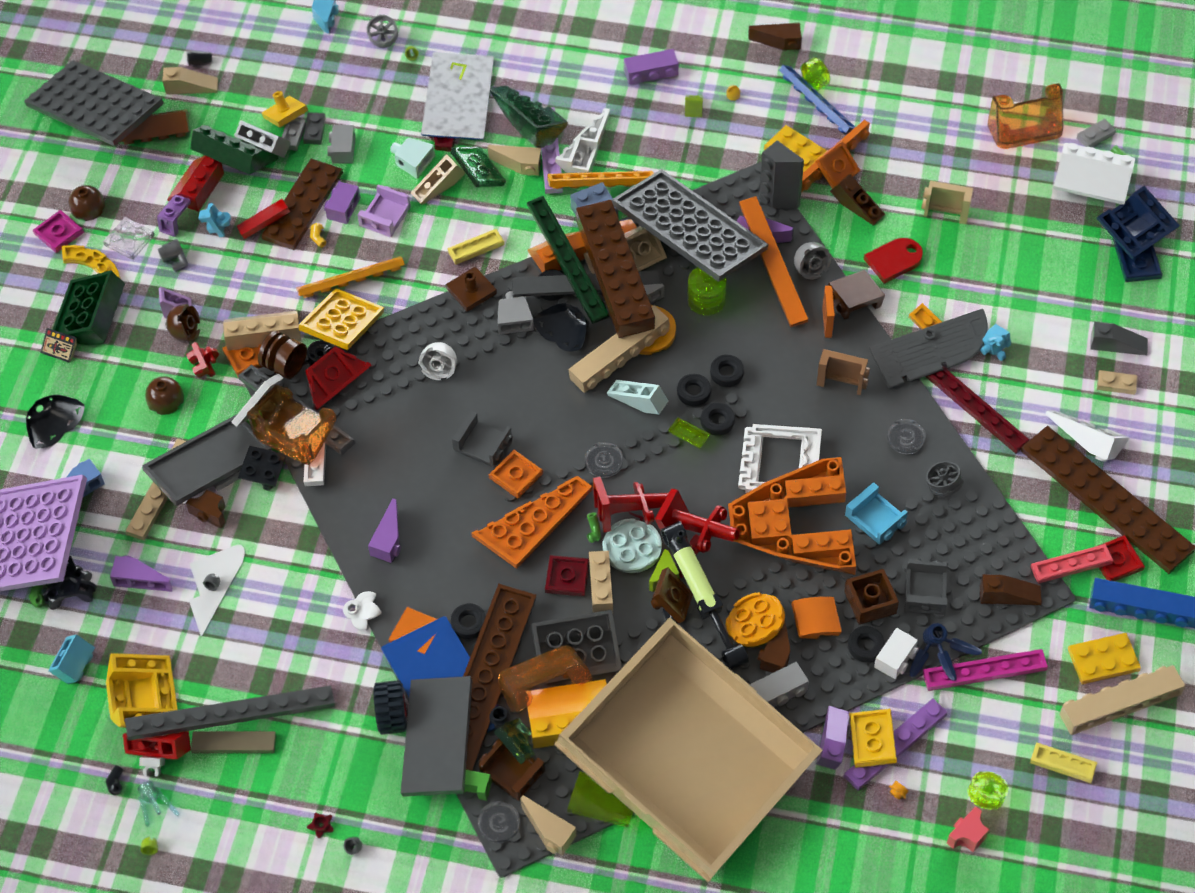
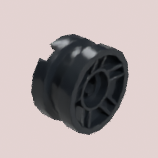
M320 340L308 346L307 357L310 366L321 358L319 357L320 355L324 356L332 349L330 343Z

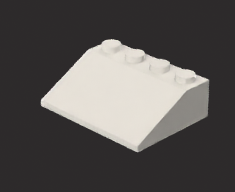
M1065 143L1053 189L1124 205L1135 158L1128 155L1114 154L1110 151L1096 150L1092 147H1082L1074 143Z

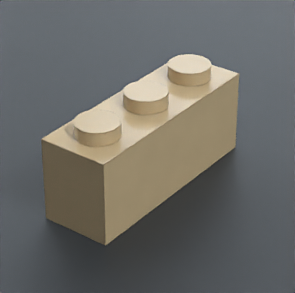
M609 551L589 552L593 613L612 610L613 613Z

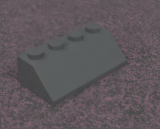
M778 140L762 152L759 199L771 208L800 207L804 160Z

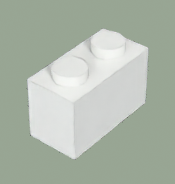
M896 628L877 655L874 668L896 679L899 673L903 674L907 669L908 660L910 658L914 659L916 656L918 640Z

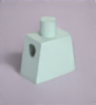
M407 138L402 145L394 142L390 148V152L395 154L396 165L416 179H418L435 157L433 144L412 138Z

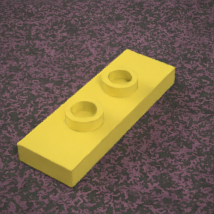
M494 229L449 247L447 250L456 265L503 246L504 240L498 230Z
M1037 742L1030 761L1031 764L1088 783L1092 782L1098 763Z

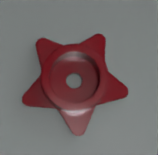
M314 813L312 823L307 825V828L315 831L318 839L325 832H333L334 829L330 824L332 815L325 816Z

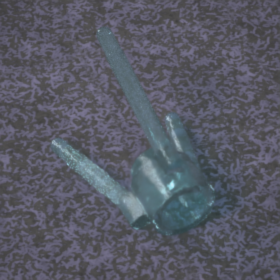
M152 781L144 782L138 787L140 794L138 800L141 804L146 826H149L150 823L145 802L151 803L156 813L160 815L161 811L156 803L158 796L176 816L180 815L162 794L160 788H155Z

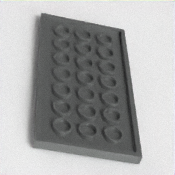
M74 60L69 62L24 101L27 107L113 146L121 142L164 104L162 98Z
M662 169L612 199L615 208L718 282L768 249V243Z

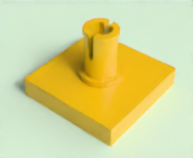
M277 91L272 95L276 104L261 113L264 119L280 128L307 112L308 108L306 104L291 96L285 98L283 92Z

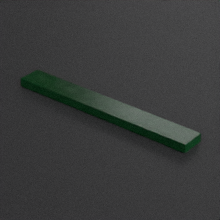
M541 196L527 202L532 216L591 323L594 324L608 318L609 313L545 197Z

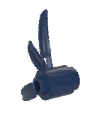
M934 623L923 632V640L927 645L924 650L920 649L909 674L911 677H916L929 657L927 651L930 646H938L940 652L937 656L949 679L955 681L957 677L952 661L941 643L944 641L950 643V648L971 655H980L982 650L957 638L948 639L945 626L940 623Z

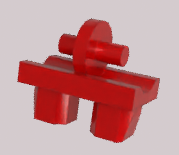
M197 342L191 344L193 350L186 354V356L193 365L199 361V364L192 368L194 374L198 378L206 374L210 377L216 375L211 364L216 363V359L219 356L217 349L210 348L209 346L205 349L200 348Z

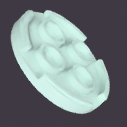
M633 518L624 519L613 524L611 531L607 532L604 536L602 544L603 551H609L610 565L626 573H638L651 568L658 561L662 551L661 537L656 528L651 524L647 525L645 522Z

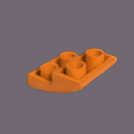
M811 597L791 602L799 638L817 639L820 635L839 636L842 633L834 597Z

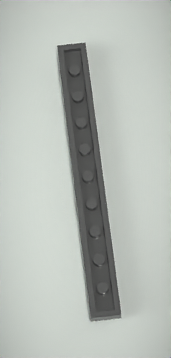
M330 685L125 718V725L129 741L335 707V701Z

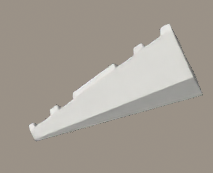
M604 108L602 114L599 117H595L593 123L590 126L587 125L573 139V143L569 147H565L563 153L555 158V163L566 173H591L608 122L610 109Z

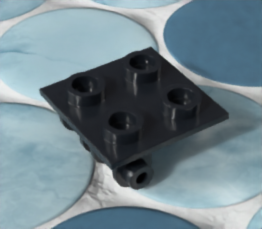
M249 446L238 478L261 483L264 490L270 491V489L276 487L287 454Z

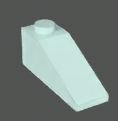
M616 380L607 392L608 396L644 413L659 415L668 403V399L660 385Z

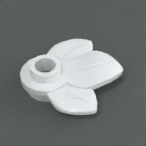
M370 591L360 593L355 600H350L344 605L343 613L348 619H351L355 628L367 630L368 620L381 615L380 608L373 603L376 593ZM355 606V610L351 612L350 608Z

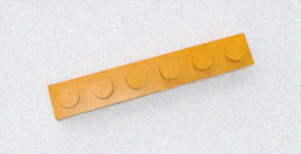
M653 171L547 174V181L549 186L554 189H561L563 187L580 188V186L591 187L602 182L606 187H615V185L631 187L654 173Z
M396 257L296 287L299 296L307 298L313 296V292L316 291L324 293L332 290L331 287L336 285L344 287L353 280L356 282L364 281L366 276L373 275V277L383 275V271L386 270L391 272L400 270V266L405 264L402 257Z

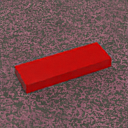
M280 199L237 225V228L242 237L246 239L288 214L290 210L284 200Z

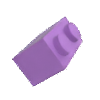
M338 182L336 188L332 189L329 201H326L324 206L327 219L344 224L348 223L360 200L359 186Z

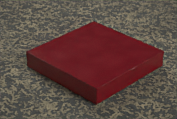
M550 555L545 593L585 597L589 559Z

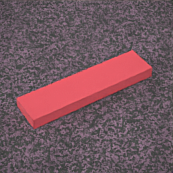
M1106 544L1032 563L1031 570L1039 584L1110 565L1113 563V558Z

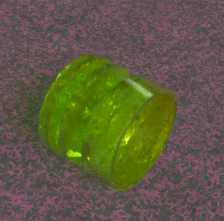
M699 267L694 269L688 277L687 301L689 307L701 315H712L721 311L726 301V277L718 282Z

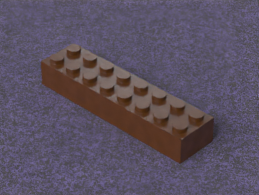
M612 200L577 207L576 222L618 338L655 329V315Z

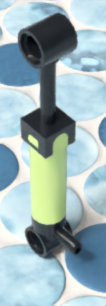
M677 522L662 528V538L666 546L670 547L698 604L697 609L702 619L711 617L726 647V650L721 652L726 667L732 670L748 663L749 659L742 644L733 645L718 615L722 611L723 604L718 594L714 593L687 539L684 526L681 522Z

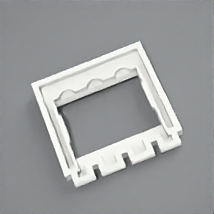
M753 424V427H746L738 488L748 493L765 483L758 482L763 437L802 440L799 468L819 460L822 429Z

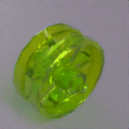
M813 57L801 65L802 77L817 91L830 83V73L826 65L819 58Z
M979 771L974 774L968 787V796L971 801L977 806L988 810L1002 807L1009 792L1007 782L1000 775L990 771Z

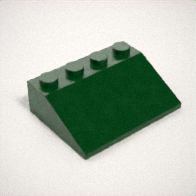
M201 125L194 129L192 133L191 150L249 175L279 159V156L211 128L208 125Z
M112 270L70 280L52 330L75 337L77 344L94 345L105 342L125 283Z

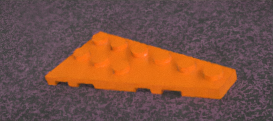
M576 476L557 486V489L548 494L544 493L540 495L539 499L533 502L529 501L505 514L502 519L488 523L487 527L479 531L475 530L471 533L472 537L517 569L592 491V485Z

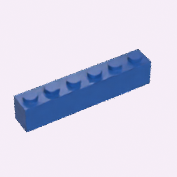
M1094 579L1089 608L1100 612H1112L1120 616L1128 615L1137 619H1149L1158 623L1174 624L1178 627L1195 628V597L1105 579Z

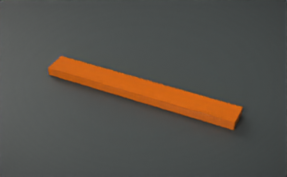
M757 197L739 201V206L749 230L768 243V249L761 253L760 256L790 327L807 323L808 317Z

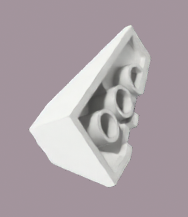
M1055 410L1046 411V415L1089 453L1096 455L1095 458L1100 461L1106 462L1107 460L1115 459L1129 440V437L1110 429H1095V424L1084 421L1078 423V419Z

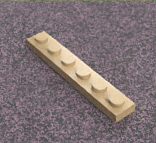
M177 439L172 449L186 441ZM154 482L151 484L125 531L128 536L145 540L168 499Z

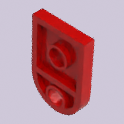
M897 238L864 254V260L885 284L918 267L922 260L923 251L916 241L910 238ZM912 248L915 249L916 252L911 253L907 251V249Z

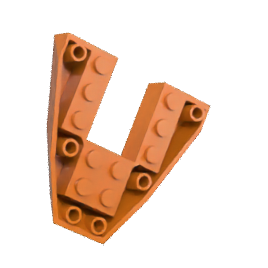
M842 457L820 459L767 481L729 503L730 526L740 529V536L738 540L734 541L791 562L855 575L856 561L851 529L792 535L788 510L790 507L845 502L846 487Z

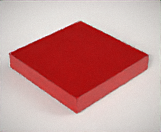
M1125 535L1103 543L1106 544L1113 558L1112 564L1099 567L1106 580L1117 581L1144 570V564Z

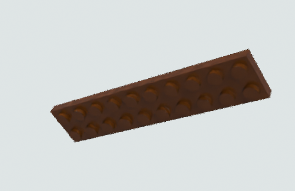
M1048 425L1022 446L1021 452L1122 536L1125 535L1129 542L1168 574L1195 551V545Z
M499 583L463 677L471 676L473 680L466 770L473 771L491 723L489 714L493 708L497 707L536 601V594Z

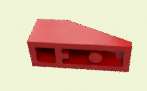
M189 731L129 741L127 733L122 734L125 754L179 759L191 750Z

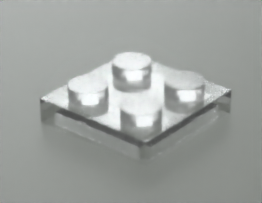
M124 217L103 243L104 246L134 260L155 234L154 231Z

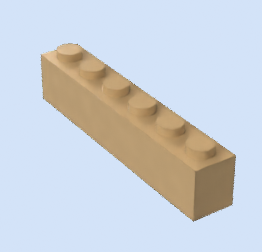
M654 305L652 310L655 315V329L618 338L616 333L569 368L570 380L584 393L589 389L595 388L597 383L608 378L617 368L623 367L628 360L636 357L646 346H651L660 336H664L670 329L669 318Z
M1174 665L1169 667L1162 666L1155 672L1150 674L1143 673L1134 680L1130 681L1127 679L1112 688L1107 686L1098 693H1088L1079 700H1069L1063 704L1059 715L1070 735H1074L1180 696L1185 688V684Z

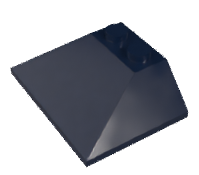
M1145 185L1135 191L1125 201L1124 205L1120 204L1113 210L1108 209L1096 218L1131 259L1180 226Z

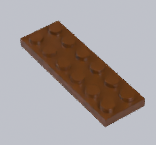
M311 158L284 199L290 212L268 225L261 235L262 240L295 250L342 176V168Z

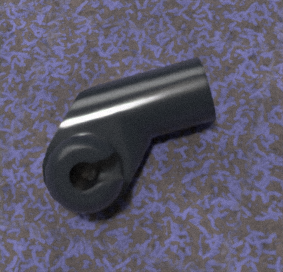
M118 765L114 766L105 781L108 792L112 795H118L122 791L119 778L124 769Z

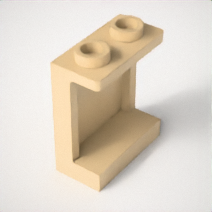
M930 180L929 188L925 187L921 209L925 210L924 216L927 217L929 210L961 215L959 223L966 224L973 188Z

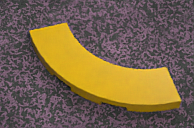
M80 245L62 246L64 264H82L92 268L98 274L112 270L120 278L115 264L102 252Z

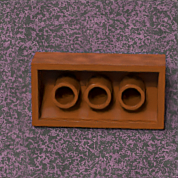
M188 110L152 114L121 142L127 145L133 144L134 140L141 139V142L152 141V137H158L160 140L167 139L172 134H176V137L186 136V132L190 131Z

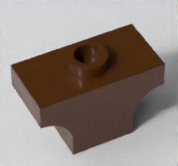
M206 489L202 496L187 500L186 506L190 514L196 516L204 523L209 522L219 528L223 527L225 520L222 512L226 506L222 496Z

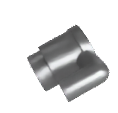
M177 239L157 249L163 262L176 258L179 259L180 262L171 265L174 272L188 266V261Z

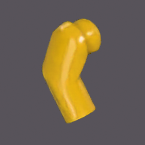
M314 223L311 226L310 238L320 248H323L327 243L320 236V233L323 232L321 229H324L321 223Z

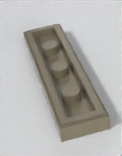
M193 731L191 752L275 753L276 732Z

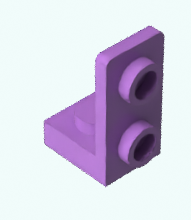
M176 194L157 215L159 232L173 237L178 234L177 219L191 203L190 199Z

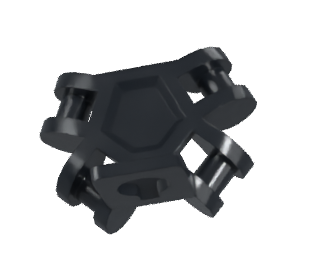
M69 556L64 580L62 582L45 584L48 589L43 593V598L49 602L48 606L51 610L60 607L64 598L77 596L85 602L93 601L94 596L92 594L96 591L97 586L90 582L92 573L89 571L84 572L82 567L75 565L72 556ZM80 586L83 587L85 591L79 590Z

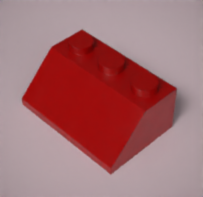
M205 155L194 160L167 200L170 201L175 194L191 200V203L187 208L199 212L224 175L222 163Z

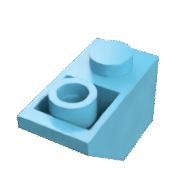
M314 0L311 7L313 19L326 34H329L331 27H334V17L338 14L339 7L336 5L335 0Z

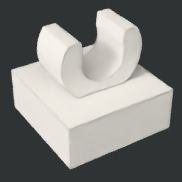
M140 757L139 766H145L143 769L144 776L149 775L150 768L155 770L156 777L160 775V767L165 765V758Z

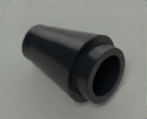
M196 50L187 52L188 66L192 65V67L212 62L211 52Z
M502 706L493 708L489 714V719L499 733H504L508 730L510 713Z

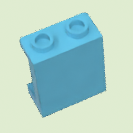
M873 482L846 505L845 516L880 545L884 540L888 541L898 528L902 529L906 525L908 512L906 510L900 512L878 493L879 486Z

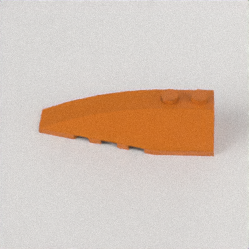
M632 219L619 221L624 234L637 228ZM580 231L565 234L580 261L584 260L583 253L587 252ZM547 241L528 249L529 254L542 272L546 270L559 271L562 269Z

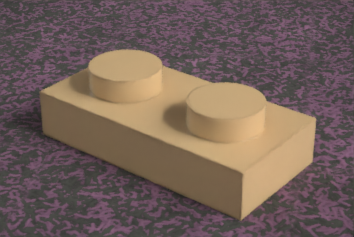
M1099 370L1097 390L1135 395L1137 375Z

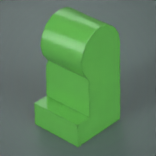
M466 770L464 792L477 793L479 800L487 801L492 784L490 774Z

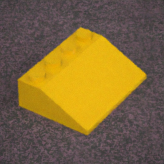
M606 679L525 691L533 748L554 746L563 730L607 685Z

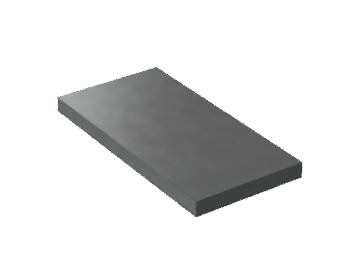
M234 415L142 465V468L172 503L178 506L239 472L249 446L271 451L272 448L246 421L236 427L232 423V420L236 417Z
M471 676L411 680L401 795L403 797L464 794L473 682Z

